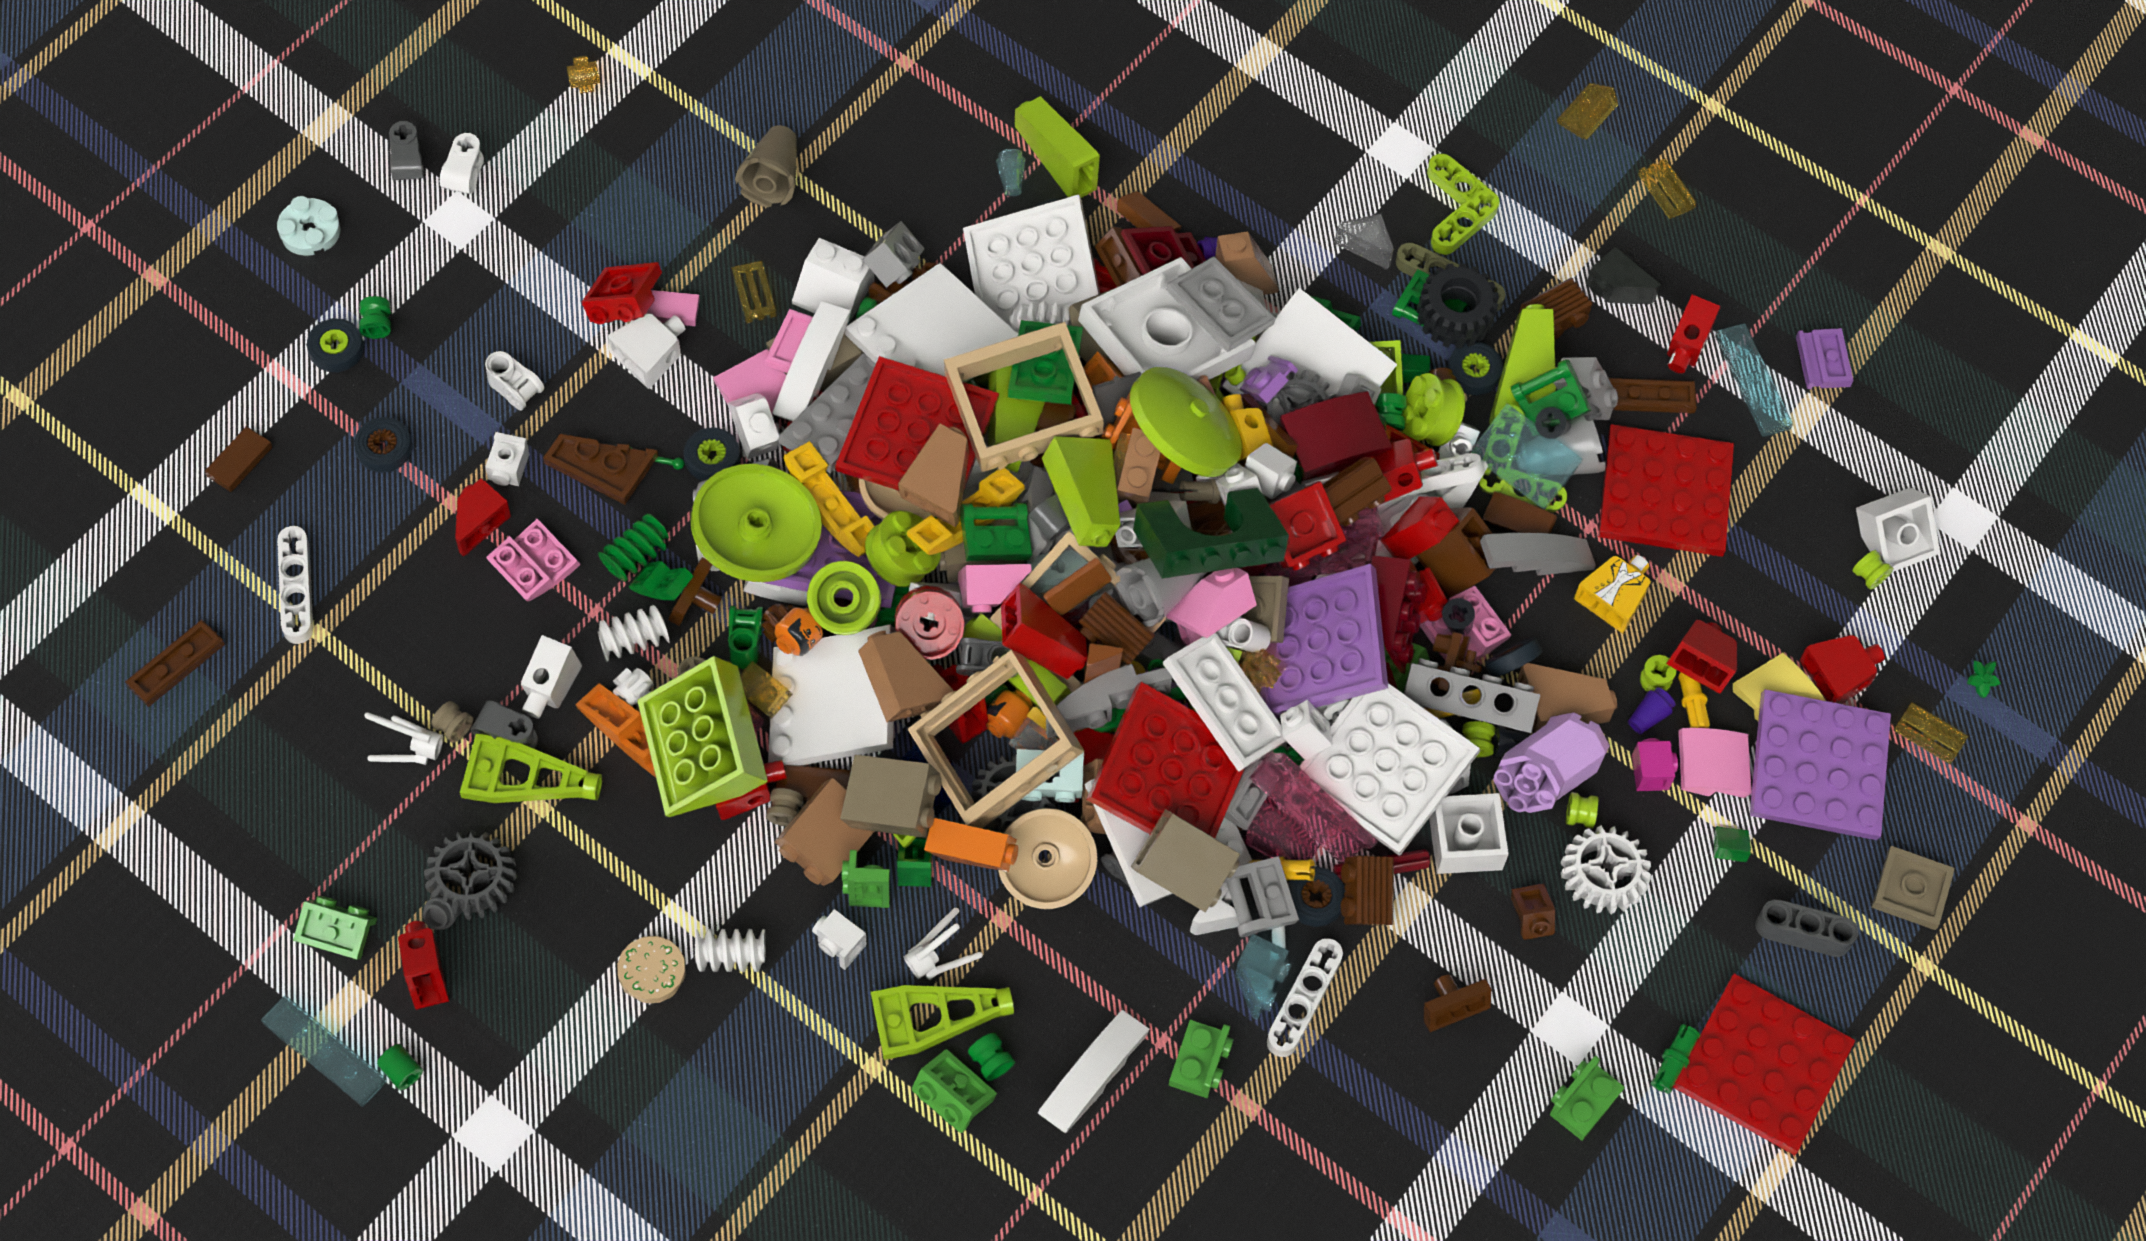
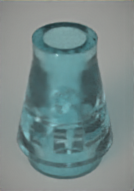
M1003 150L998 154L999 158L996 160V164L1004 187V194L1007 196H1018L1022 193L1026 159L1022 156L1020 150Z

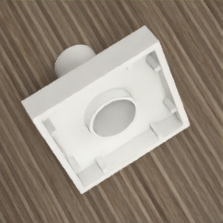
M1182 257L1082 304L1078 321L1124 376L1137 372L1142 374L1153 367H1167L1183 372L1195 380L1199 379L1202 375L1207 376L1208 380L1250 360L1256 343L1251 338L1227 352L1166 290L1167 284L1191 270Z

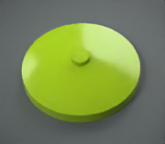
M1167 367L1149 368L1133 383L1130 390V404L1134 417L1149 441L1165 457L1181 468L1205 477L1224 475L1238 462L1241 456L1242 442L1237 426L1224 405L1204 385L1183 372Z
M741 464L717 472L698 491L691 512L692 535L703 556L722 572L745 581L771 582L795 574L812 558L821 535L822 522L820 511L809 490L790 474L767 465Z

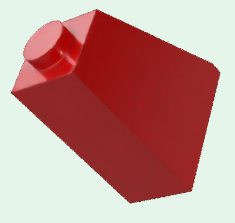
M1019 583L1001 604L1002 645L1069 679L1076 670H1081L1087 662L1086 637L1028 587Z

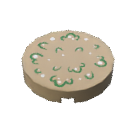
M659 936L642 937L631 942L622 951L617 963L618 979L624 992L646 1004L660 1003L671 998L678 991L686 976L685 959L679 947L670 940Z

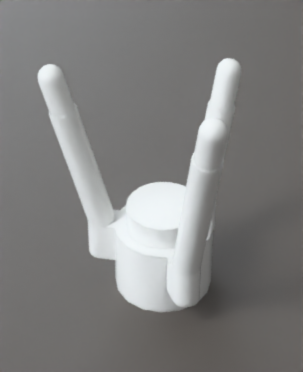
M369 712L365 713L366 719L412 736L410 750L415 751L416 754L369 755L368 761L416 762L426 765L428 758L433 760L438 758L443 744L442 734L426 730L395 715L391 717V720Z
M953 908L916 946L908 950V954L903 956L906 964L918 979L926 975L928 980L942 972L982 958V952H977L940 966H935L939 958L934 949L960 928L959 924H954L935 940L933 939L959 913L958 908Z

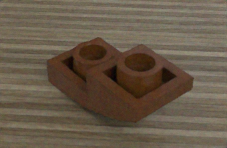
M1494 491L1482 520L1485 524L1514 533L1550 534L1557 516L1522 500Z

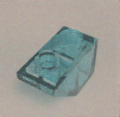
M1254 934L1251 935L1238 961L1235 975L1251 1016L1258 1020L1263 1010L1270 1011L1277 996V993L1273 992L1277 981L1284 982L1291 965L1286 963L1288 950Z

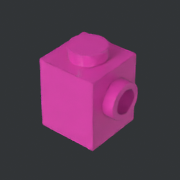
M1649 738L1637 742L1632 754L1636 790H1669L1674 781L1675 772L1678 769L1677 754L1672 753L1670 741Z

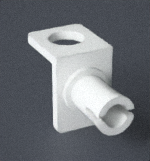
M1461 422L1455 436L1447 444L1440 446L1438 453H1440L1439 460L1472 453L1480 431L1474 426Z

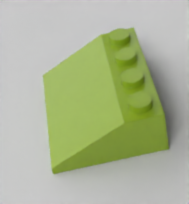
M713 656L637 700L665 816L672 817L737 798L768 782L738 666Z

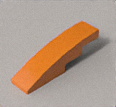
M600 683L597 684L575 704L576 707L619 748L656 778L640 712Z

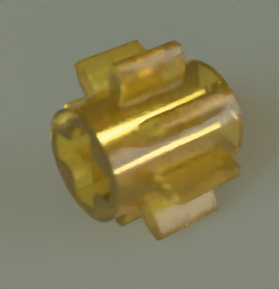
M587 56L572 58L574 65L566 66L571 89L578 87L580 94L594 92L593 84L600 83L596 61L588 62Z
M1264 648L1259 653L1248 652V656L1244 659L1243 664H1240L1243 672L1257 692H1260L1262 687L1274 688V684L1282 676V673L1276 667L1281 661Z

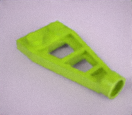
M476 733L460 795L464 799L489 803L584 798L597 801L602 787V775L587 772V770L521 743L512 742L502 737L494 739L490 735ZM515 759L527 764L530 767L528 780L519 785H503L500 780L505 761ZM548 768L561 772L563 775L560 785L557 787L537 786L536 783L540 769ZM581 780L584 781L583 787H579Z
M903 985L871 992L884 1060L917 1054L991 1019L1014 1014L1009 987L996 989ZM968 999L974 1003L975 1012L972 1016L957 1021H952L949 1018L947 1009L949 1001ZM992 999H997L998 1006L994 1007L992 1005ZM916 1003L934 1004L940 1009L941 1021L935 1027L918 1032L912 1026L911 1006Z

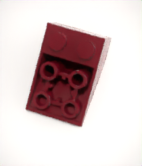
M1373 555L1371 565L1376 568L1384 645L1399 672L1405 674L1407 663H1411L1413 660L1414 646L1411 643L1413 634L1419 631L1420 615L1418 611L1420 603L1425 602L1427 586L1422 581L1420 573L1417 572L1411 559Z

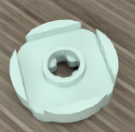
M304 196L294 198L291 204L281 212L277 222V230L285 247L289 251L303 256L315 255L314 251L321 250L322 248H324V251L330 249L337 242L341 231L337 211L333 206L323 200L316 198L307 199ZM314 223L316 227L304 231L303 225Z

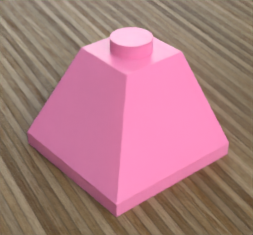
M1031 564L966 565L958 572L963 608H972V613H991L992 607H997L1032 571Z
M1239 568L1214 571L1196 584L1166 615V618L1205 638L1210 637L1257 605L1248 573Z

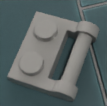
M1279 856L1240 865L1231 878L1225 879L1224 883H1227L1240 924L1237 926L1240 937H1247L1258 932L1295 924L1299 920ZM1245 877L1248 878L1260 919L1253 921L1240 879Z

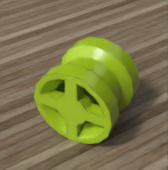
M1873 550L1865 555L1852 571L1857 576H1862L1865 579V585L1872 590L1884 582L1893 572L1894 568L1889 563H1883L1881 555L1876 550Z
M1654 655L1646 661L1640 675V683L1645 691H1654L1659 687L1667 692L1671 687L1672 681L1676 676V669L1666 664L1669 659L1667 656ZM1655 670L1663 672V674L1656 673Z
M1471 721L1463 724L1462 733L1465 738L1480 748V753L1477 757L1493 755L1494 745L1491 743V738L1495 735L1494 725L1481 721Z
M1571 792L1567 805L1566 824L1575 825L1576 823H1582L1586 828H1594L1598 811V796L1591 795L1588 798H1584L1578 793Z

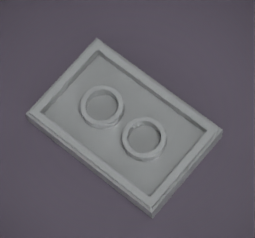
M1214 256L1167 284L1166 290L1227 352L1274 325L1276 318Z

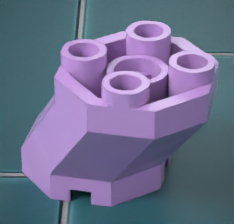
M1574 712L1550 717L1545 726L1507 751L1493 778L1503 800L1508 802L1509 807L1516 812L1526 811L1532 813L1552 809L1558 799L1596 774L1610 745L1599 724L1593 721L1587 724L1580 720L1582 716Z

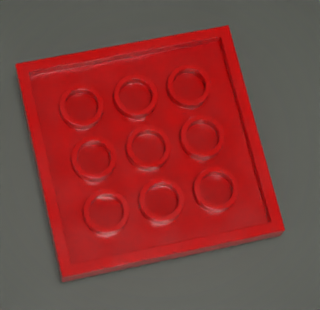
M879 356L836 462V471L899 491L898 483L938 425L942 424L948 428L955 427L961 430L968 439L969 458L964 485L965 489L976 461V456L947 378ZM962 382L984 439L999 399V393Z
M1611 424L1608 430L1606 469L1604 471L1598 537L1723 557L1726 551L1734 443Z
M1140 682L1133 691L1086 800L1148 834H1151L1166 809L1213 838H1216L1244 769L1238 772L1197 712Z
M1733 974L1688 1057L1690 1062L1688 1067H1683L1673 1088L1795 1156L1856 1040L1742 977Z

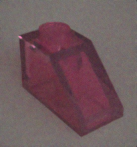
M1263 802L1248 827L1245 840L1246 845L1270 858L1279 856L1285 857L1286 860L1313 859L1319 849L1318 844L1292 816Z

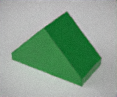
M916 837L906 848L899 843L897 859L898 886L931 887L932 854L924 850L927 837Z

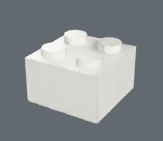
M1500 794L1446 796L1429 817L1437 874L1503 870L1509 854Z

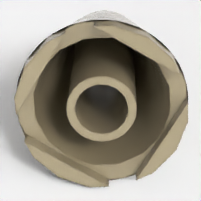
M781 125L771 127L738 167L735 177L736 184L739 183L742 188L741 194L755 204L764 207H771L773 203L785 205L795 192L797 137L790 128Z

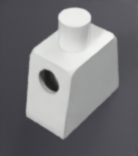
M647 313L644 317L638 318L610 333L607 336L609 351L649 389L679 358L681 353L677 336L684 332L686 328L683 322L675 315L662 324L653 314Z
M755 393L727 403L746 459L777 449L779 434L768 402L764 396Z
M541 636L521 681V686L528 695L522 708L524 713L539 719L546 705L553 708L560 707L582 667L572 647L546 636Z

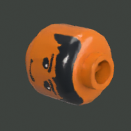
M793 608L775 625L774 629L778 648L785 654L803 656L808 653L823 636L822 626L814 620L809 608Z
M1005 690L987 706L989 722L986 726L998 738L1002 736L1010 739L1016 738L1032 722L1027 714L1034 706L1030 699L1018 690L1013 692Z

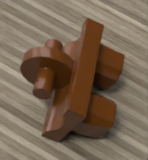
M1455 632L1452 635L1437 634L1433 651L1447 654L1444 667L1438 665L1437 669L1450 672L1451 666L1469 670V677L1472 671L1481 673L1482 666L1474 664L1477 652L1467 650L1471 637ZM1437 677L1431 682L1438 685V689L1444 691L1449 689L1448 682L1444 678Z

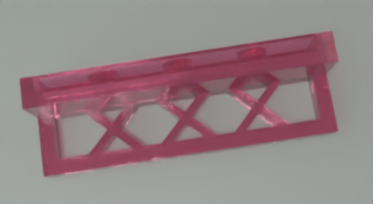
M1269 753L1249 777L1339 863H1345L1346 857L1355 856L1361 848L1372 849L1378 842L1285 753Z

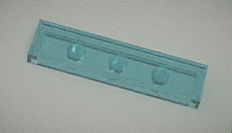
M1745 323L1718 330L1715 338L1762 437L1791 430L1793 422Z
M286 995L261 1019L263 1025L362 1107L387 1082L382 1074Z

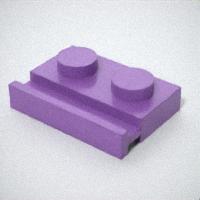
M1842 328L1812 330L1810 333L1798 331L1796 341L1807 389H1812V387L1820 386L1821 389L1851 387L1854 380Z
M1270 355L1267 358L1270 363L1266 367L1260 366L1259 368L1252 369L1245 376V383L1239 389L1244 394H1250L1255 400L1268 403L1289 381L1286 376L1290 372L1296 373L1298 371L1290 361Z

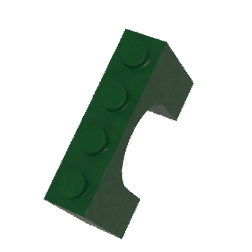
M1259 488L1228 492L1223 517L1233 532L1228 535L1209 536L1189 529L1181 522L1168 500L1137 504L1133 527L1134 533L1162 579L1284 561L1289 534Z

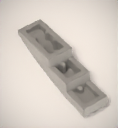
M1547 533L1487 534L1480 540L1489 569L1512 566L1513 572L1536 570L1539 576L1587 571L1596 568L1587 539Z

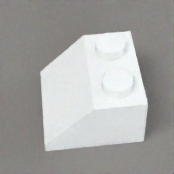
M818 238L804 262L792 304L812 313L816 312L821 301L851 311L847 323L849 324L869 291V286L874 282V273L862 260L864 256Z
M1908 488L1856 508L1863 541L1870 552L1876 550L1881 555L1883 563H1889L1894 568L1893 572L1941 554L1931 496L1913 488Z

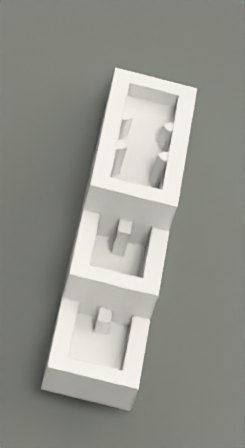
M821 301L792 361L772 412L773 415L794 421L812 403L813 398L818 397L827 369L831 370L851 314L850 310Z
M1121 1010L1062 1079L1039 1109L1038 1114L1064 1133H1067L1099 1098L1107 1083L1125 1065L1128 1056L1146 1038L1149 1028L1124 1010Z

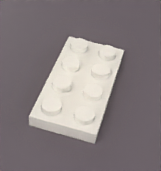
M1216 633L1208 638L1201 637L1162 662L1238 772L1287 742L1283 738L1281 724Z

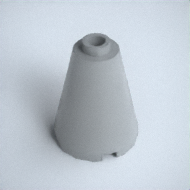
M1587 412L1569 421L1568 423H1572L1570 430L1558 438L1548 439L1539 436L1519 447L1520 454L1515 455L1519 472L1542 477L1592 474L1605 471V461L1600 462L1598 454L1603 453L1593 419L1589 420L1590 413Z
M1149 558L1125 565L1118 570L1116 576L1120 575V582L1116 584V590L1126 610L1133 616L1138 614L1144 620L1141 622L1144 626L1152 627L1161 622L1207 572L1162 579Z

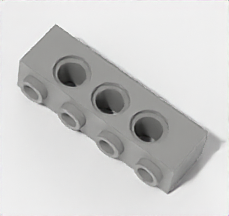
M1420 658L1418 664L1411 663L1403 694L1418 705L1531 733L1540 699V694L1533 693L1534 686L1515 682L1514 688L1501 685L1502 678L1483 674L1482 680L1469 677V670L1451 666L1450 672L1437 669V662ZM1437 677L1444 678L1449 685L1448 692L1441 697L1435 696L1430 690L1432 680ZM1469 685L1476 686L1481 694L1479 701L1472 705L1467 704L1462 698L1464 688ZM1500 693H1506L1512 698V707L1507 712L1498 711L1494 705V700Z

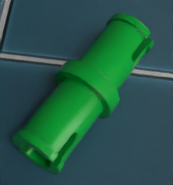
M1684 1024L1680 1025L1670 1048L1664 1050L1662 1054L1663 1062L1651 1081V1085L1658 1091L1670 1094L1683 1067H1688L1690 1063L1688 1057L1697 1039L1700 1037V1033L1691 1026L1687 1028Z

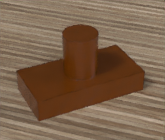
M702 557L692 574L694 577L683 590L668 621L680 626L692 603L711 614H714L722 597L702 587L712 567V564L707 559Z
M1451 975L1439 977L1435 981L1434 987L1440 997L1424 1003V1023L1429 1032L1490 1009L1492 991L1486 979L1459 989Z

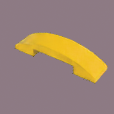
M809 441L785 454L783 459L790 475L800 481L814 497L820 511L821 522L839 543L858 558L866 554L865 540L869 531L875 526L867 515L862 518L858 515L826 473L829 465L813 444Z
M1006 468L996 470L980 481L979 490L962 501V504H973V507L1010 506L1023 492L1025 485ZM930 515L908 530L907 536L928 555L937 554L963 542L961 519L959 518V523L956 527H953L941 519H935ZM994 519L974 520V526H987Z

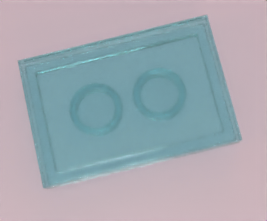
M1509 404L1505 405L1473 446L1472 451L1470 450L1469 452L1478 454L1481 460L1486 461L1487 468L1544 510L1583 462L1581 457L1558 440L1541 436L1536 429V424Z

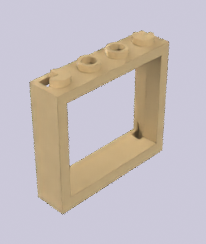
M1065 322L944 359L945 376L981 472L997 467L998 470H1001L1007 464L1019 460L1022 462L1030 461L1036 458L1038 454L1044 453L1047 450L1054 436L1091 438L1103 434V417ZM1063 349L1088 416L986 447L962 381Z
M1068 531L1022 584L1031 589L1069 546L1087 562L1098 558L1111 576L1112 580L1110 583L1114 587L1120 582V576H1116V572L1113 570L1117 566L1107 556L1101 554L1098 557L1089 549L1091 546H1079L1075 536ZM1000 606L991 616L990 621L1002 630ZM1164 617L1161 622L1152 627L1146 626V628L1154 634L1167 618ZM1047 669L1064 683L1071 692H1074L1083 685L1073 675L1066 679Z
M1010 650L1002 657L996 656L992 665L984 671L971 675L967 679L966 685L958 691H952L941 699V704L932 711L920 714L921 719L908 728L909 733L928 764H931L940 773L941 785L965 824L977 828H984L1085 752L1026 658L1013 650ZM1018 672L1060 740L978 802L974 803L934 736Z

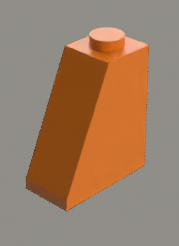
M934 818L933 825L929 828L924 848L925 851L943 860L1009 872L1010 865L1015 864L1018 856L1017 839L1008 834Z

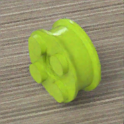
M1431 373L1416 376L1405 395L1407 397V407L1403 410V416L1406 418L1403 431L1405 435L1416 441L1425 439L1430 445L1443 446L1455 436L1461 425L1465 410L1464 391L1461 385L1453 379L1441 381L1438 376Z
M902 510L891 512L880 524L869 531L865 540L866 555L874 571L882 579L898 587H910V582H920L926 574L932 572L938 566L941 558V552L928 555L907 536L908 530L924 520L912 512Z
M838 561L824 566L814 575L807 591V604L814 620L824 629L838 635H852L863 631L874 622L881 606V592L877 581L867 569L854 562ZM843 589L850 590L853 594V601L847 607H840L835 602L836 594Z

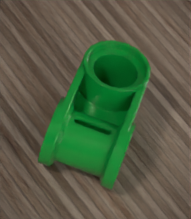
M730 605L728 637L730 661L740 669H749L758 662L760 638L763 632V627L761 626L764 614L763 607H757L756 610L737 609L735 605ZM740 647H749L747 650H738Z

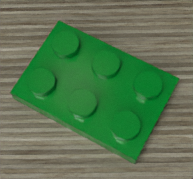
M1021 320L1018 336L1056 324ZM1067 325L1079 356L1083 327ZM1063 349L1013 364L1008 387V398L1071 405L1075 379Z

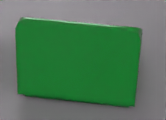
M1401 354L1402 379L1404 383H1411L1416 376L1429 373L1430 356Z
M1716 826L1713 858L1747 862L1751 855L1749 830Z

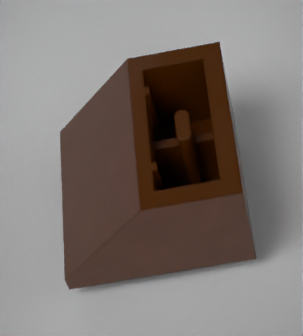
M1450 508L1458 518V523L1440 543L1416 555L1424 568L1430 567L1447 598H1451L1484 580L1496 569H1489L1480 543L1484 535L1493 533L1474 508Z

